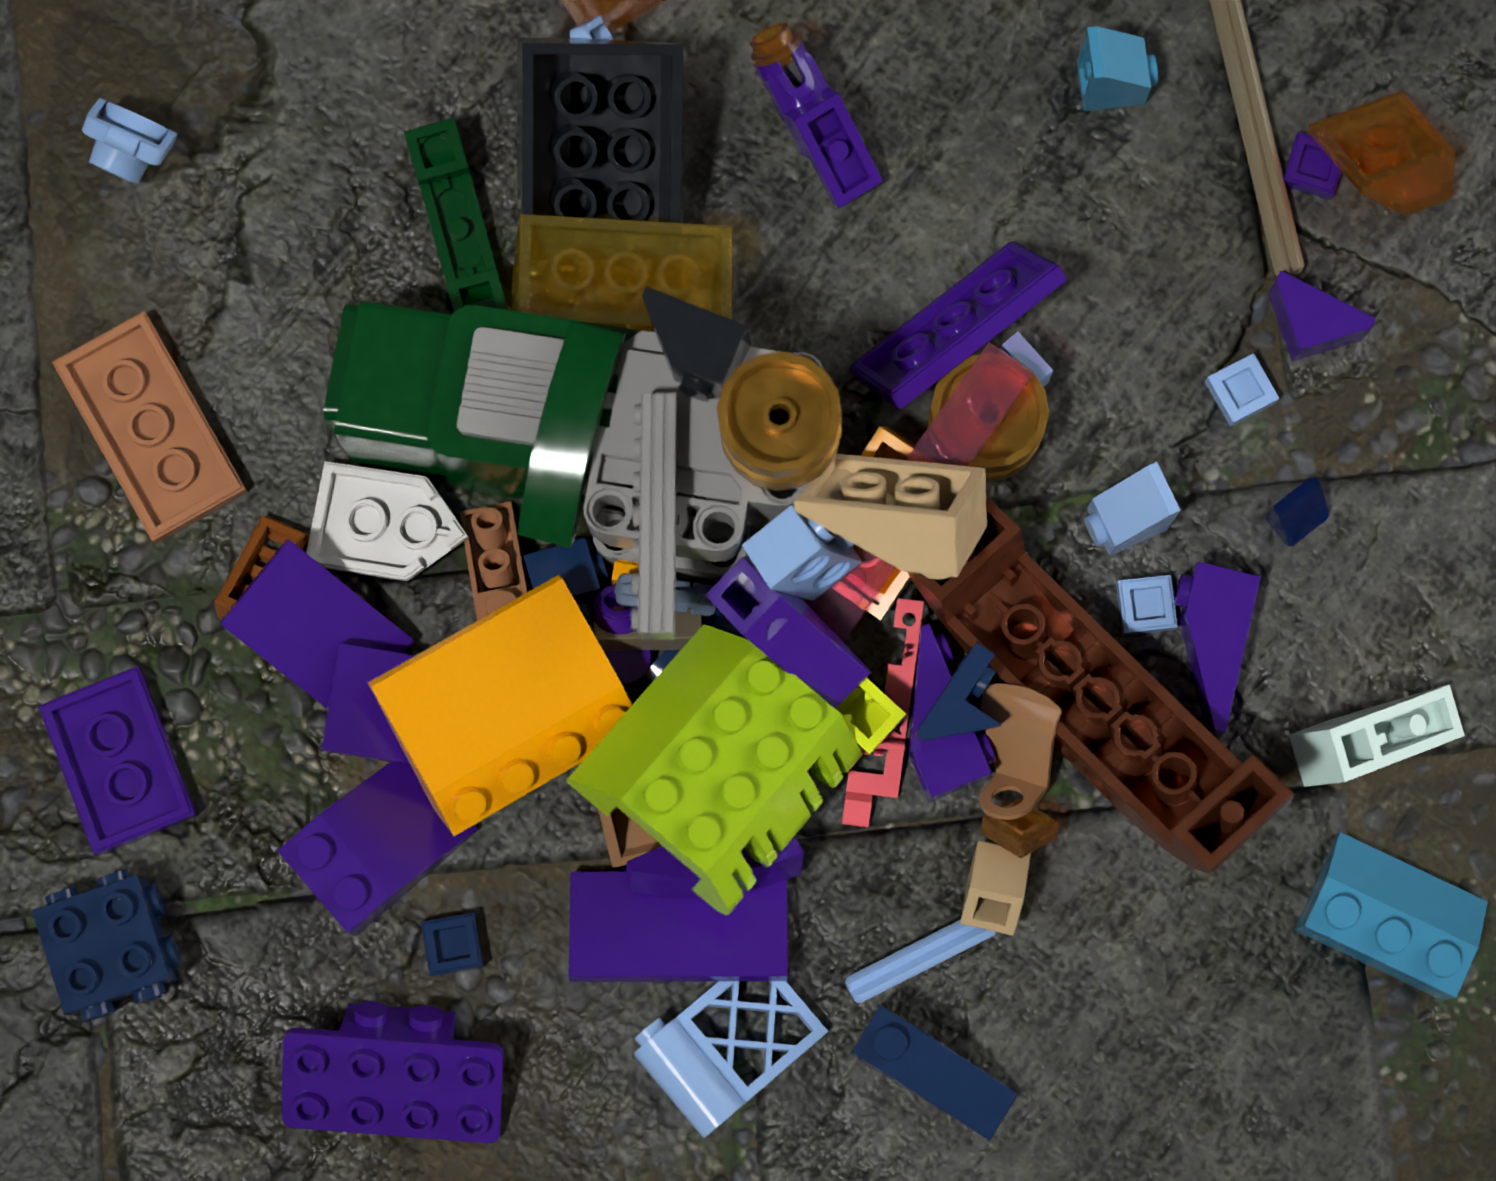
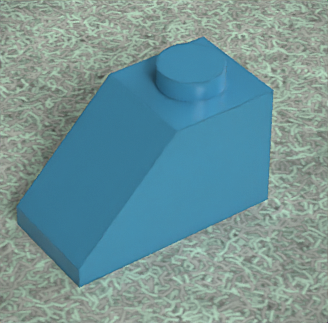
M1099 26L1087 27L1077 59L1083 111L1144 105L1151 86H1157L1158 83L1156 59L1154 55H1146L1144 38Z

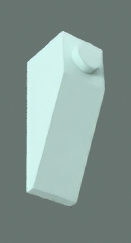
M1443 685L1334 718L1289 735L1304 787L1347 782L1465 736L1450 685Z

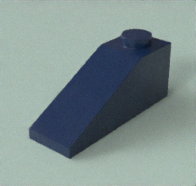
M881 1005L875 1011L850 1053L853 1057L989 1141L1018 1093Z

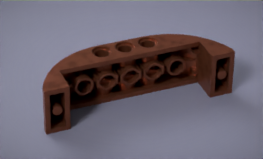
M986 496L987 527L958 577L950 576L945 579H931L925 577L922 573H907L928 605L966 653L977 642L995 654L988 664L990 668L996 671L991 679L993 684L1002 683L1027 687L1050 698L1061 708L1062 713L1056 728L1054 747L1134 825L1171 855L1198 871L1211 874L1291 801L1293 793L1254 755L1242 764L1025 552L1021 529Z

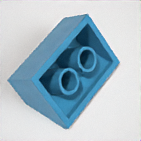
M1338 832L1294 930L1438 999L1448 1000L1457 998L1479 948L1488 902L1348 835Z

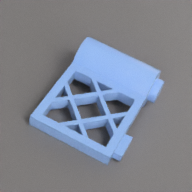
M719 981L667 1025L659 1017L635 1037V1040L641 1047L633 1055L703 1138L712 1133L828 1033V1030L786 981H768L770 983L768 1004L738 1001L739 981ZM731 986L730 1000L716 999ZM777 992L789 1006L776 1005ZM706 1007L729 1008L727 1039L705 1037L693 1023L692 1019ZM737 1009L768 1012L766 1042L735 1040ZM775 1013L796 1014L811 1033L797 1045L773 1043ZM714 1046L727 1047L726 1061ZM734 1048L765 1050L763 1074L748 1087L732 1069ZM772 1051L787 1052L771 1066Z

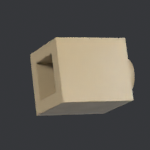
M977 841L967 879L960 924L1014 936L1024 901L1031 852Z

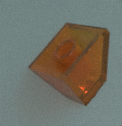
M1401 91L1309 124L1308 133L1362 195L1404 216L1451 199L1456 151Z

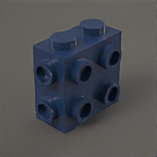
M128 870L117 871L98 878V888L78 894L76 887L52 893L45 897L46 906L32 910L63 1013L70 1016L81 1015L83 1022L93 1021L114 1013L113 1003L133 997L135 1004H141L165 996L167 994L165 985L179 981L175 971L176 967L182 966L179 949L172 935L164 936L159 916L166 914L160 890L156 883L148 885V881L144 877L137 874L130 876Z

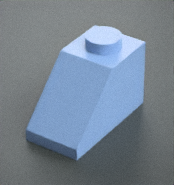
M1155 462L1094 497L1087 508L1090 515L1085 517L1084 521L1095 545L1098 547L1104 544L1109 556L1167 531L1181 510L1158 463Z

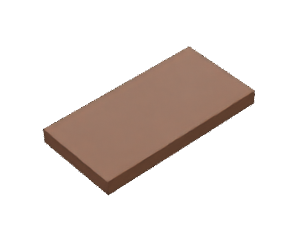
M145 311L52 362L155 545L248 493Z

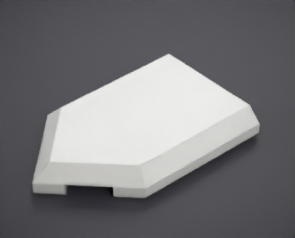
M325 461L306 554L326 569L409 581L469 538L426 476Z

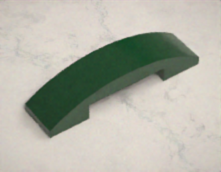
M455 118L404 131L453 311L455 312L466 305H479L508 310Z
M571 321L553 372L537 430L523 496L518 535L573 548L586 496L582 492L608 389L613 388L626 337L625 334Z

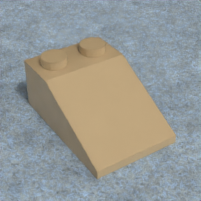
M836 454V457L824 473L809 482L805 492L801 493V490L794 500V511L904 572L922 573L925 577L931 579H945L950 576L958 577L987 527L985 468Z

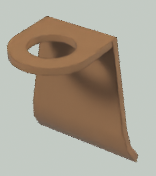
M1002 683L987 685L982 692L981 710L1000 723L1001 726L985 730L996 762H994L996 773L980 793V807L990 817L1011 820L1028 814L1049 789L1054 738L1062 711L1050 698L1027 687ZM1005 790L1017 791L1024 797L1020 804L1008 808L997 806L993 803L992 798L997 793Z

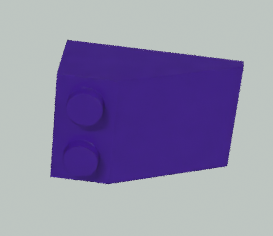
M390 762L314 818L278 850V853L346 932L357 937L473 836L478 829L473 825L453 836L433 809L410 765Z

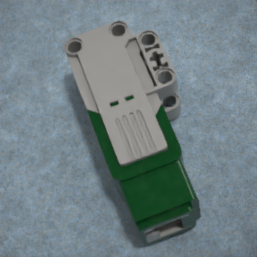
M363 300L359 302V305L345 304L329 378L323 418L335 439L340 442L349 459L355 462L444 475L448 482L458 489L516 499H523L529 465L544 403L571 321L625 334L626 337L613 388L608 389L582 492L583 495H586L582 509H584L587 525L593 535L595 548L602 555L604 563L612 568L614 567V562L618 560L639 563V561H633L632 554L633 540H639V526H633V506L640 505V492H634L633 486L634 472H640V459L634 458V438H641V425H635L634 409L635 404H641L642 393H676L678 401L676 578L716 584L742 557L748 556L742 544L788 507L794 505V500L802 490L801 493H804L808 483L800 488L776 491L753 485L734 471L722 449L717 414L719 399L711 396L709 401H701L688 396L678 388L680 383L674 381L655 332L479 305H466L457 309L453 314ZM750 347L743 363L759 354L781 351ZM805 352L792 353L807 357L823 369L821 362L813 355ZM780 417L778 424L773 422L772 420L770 421L775 425H783L787 423L789 419ZM604 543L608 544V546L620 547L625 549H622L620 551H613L608 549L604 545ZM738 554L736 561L730 566L717 567L711 563L727 561Z

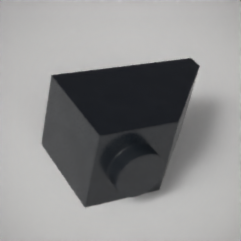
M646 286L642 294L644 306L674 381L680 383L678 388L688 396L701 401H709L711 396L719 399L724 383L735 369L743 363L750 348L751 338L748 326Z

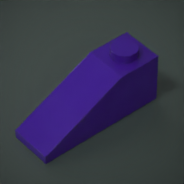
M1197 562L1191 569L1190 575H1180L1175 592L1174 605L1182 607L1179 624L1205 728L1216 739H1219L1226 733L1261 577Z

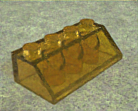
M524 214L519 216L512 276V311L654 332L642 299V294L647 286L732 320V226Z

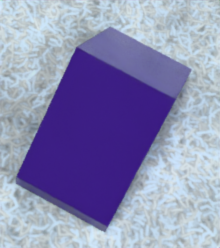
M1280 271L1268 292L1292 362L1362 341L1376 318L1283 271Z

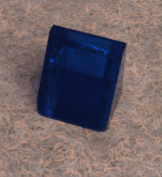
M1311 477L1275 504L1266 514V521L1289 547L1297 544L1329 517V509L1323 490L1316 477L1313 479Z

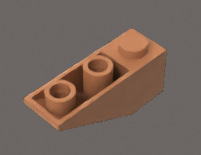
M511 501L459 512L461 526L469 536L464 541L477 620L529 592Z

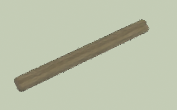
M1210 0L1274 273L1278 276L1280 271H1283L1293 276L1302 271L1304 261L1241 0Z

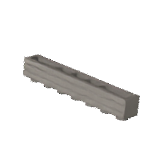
M642 393L641 404H635L634 409L635 425H641V438H634V458L640 459V472H634L633 486L634 492H640V505L633 506V526H639V540H633L632 554L633 561H639V574H632V595H638V608H632L631 622L632 629H638L640 639H675L678 401L676 393Z

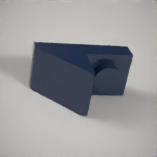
M977 642L970 648L913 737L921 742L1001 726L1000 723L965 701L969 693L979 698L991 681L996 671L990 668L988 664L994 657V653Z

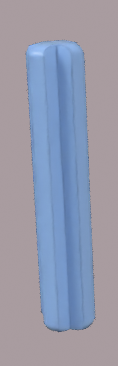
M960 919L848 976L845 980L846 986L853 1000L856 1003H862L994 936L996 932L960 924Z

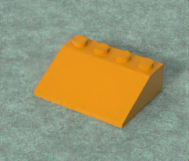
M560 575L544 582L368 682L433 809L453 836L580 764L632 706L622 683Z

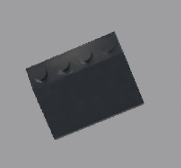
M517 38V250L522 258H680L684 44L582 38Z

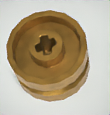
M781 351L755 356L738 366L724 383L717 405L722 449L735 472L753 485L776 491L800 488L824 473L836 457L841 438L839 394L825 370L807 357ZM780 417L789 419V421L783 425H775L770 421L772 420L773 422L778 424Z
M996 353L969 356L943 376L936 385L927 421L931 448L938 459L945 464L985 468L986 483L1006 480L1024 469L1039 448L1049 415L1045 389L1035 373L1013 357ZM980 413H990L992 423L982 421L979 417Z

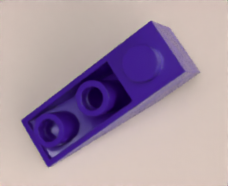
M749 556L742 557L705 595L744 637L787 673L796 675L834 709L872 673L801 597L770 589Z
M929 624L922 626L919 634L908 755L928 803L988 779L992 773L989 764L996 762L993 750L984 732L977 735L973 732L921 742L913 737L951 679L947 666L954 663L951 650L944 635L941 633L934 636ZM968 695L965 701L973 705L970 695Z

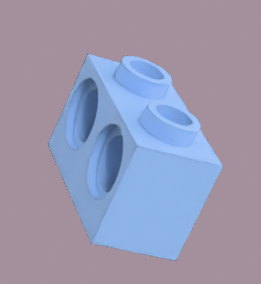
M794 505L788 507L742 544L745 552L770 589L814 601L862 563V560L853 548L855 544L794 511Z

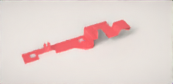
M897 598L893 627L907 630L902 665L888 663L884 694L904 711L907 716L900 724L901 734L892 731L873 751L875 756H884V751H887L884 774L849 770L842 824L869 827L873 795L898 798L924 601ZM907 613L913 614L916 618L915 623L911 626H906L902 621L903 616ZM860 746V749H861L862 754L869 755V754Z

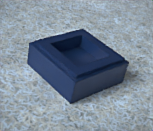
M475 913L420 922L429 976L484 967Z

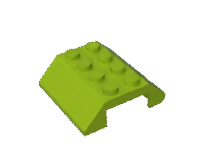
M703 624L568 777L566 782L607 817L616 807L623 811L701 878L692 888L696 894L718 912L729 915L743 899L744 894L742 891H749L756 883L752 870L740 852L741 849L744 847L748 855L756 862L766 867L770 866L777 858L775 852L783 851L811 816L809 811H816L822 804V796L819 795V791L807 771L811 769L819 781L828 787L834 788L843 779L841 773H848L860 759L862 752L842 715L796 675L787 673L748 639Z

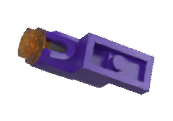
M787 23L774 24L757 33L750 40V46L753 49L751 54L753 65L766 90L769 92L770 98L780 117L788 127L799 151L811 161L832 204L841 208L883 182L839 93L827 86L817 64L807 52L798 33L790 31Z

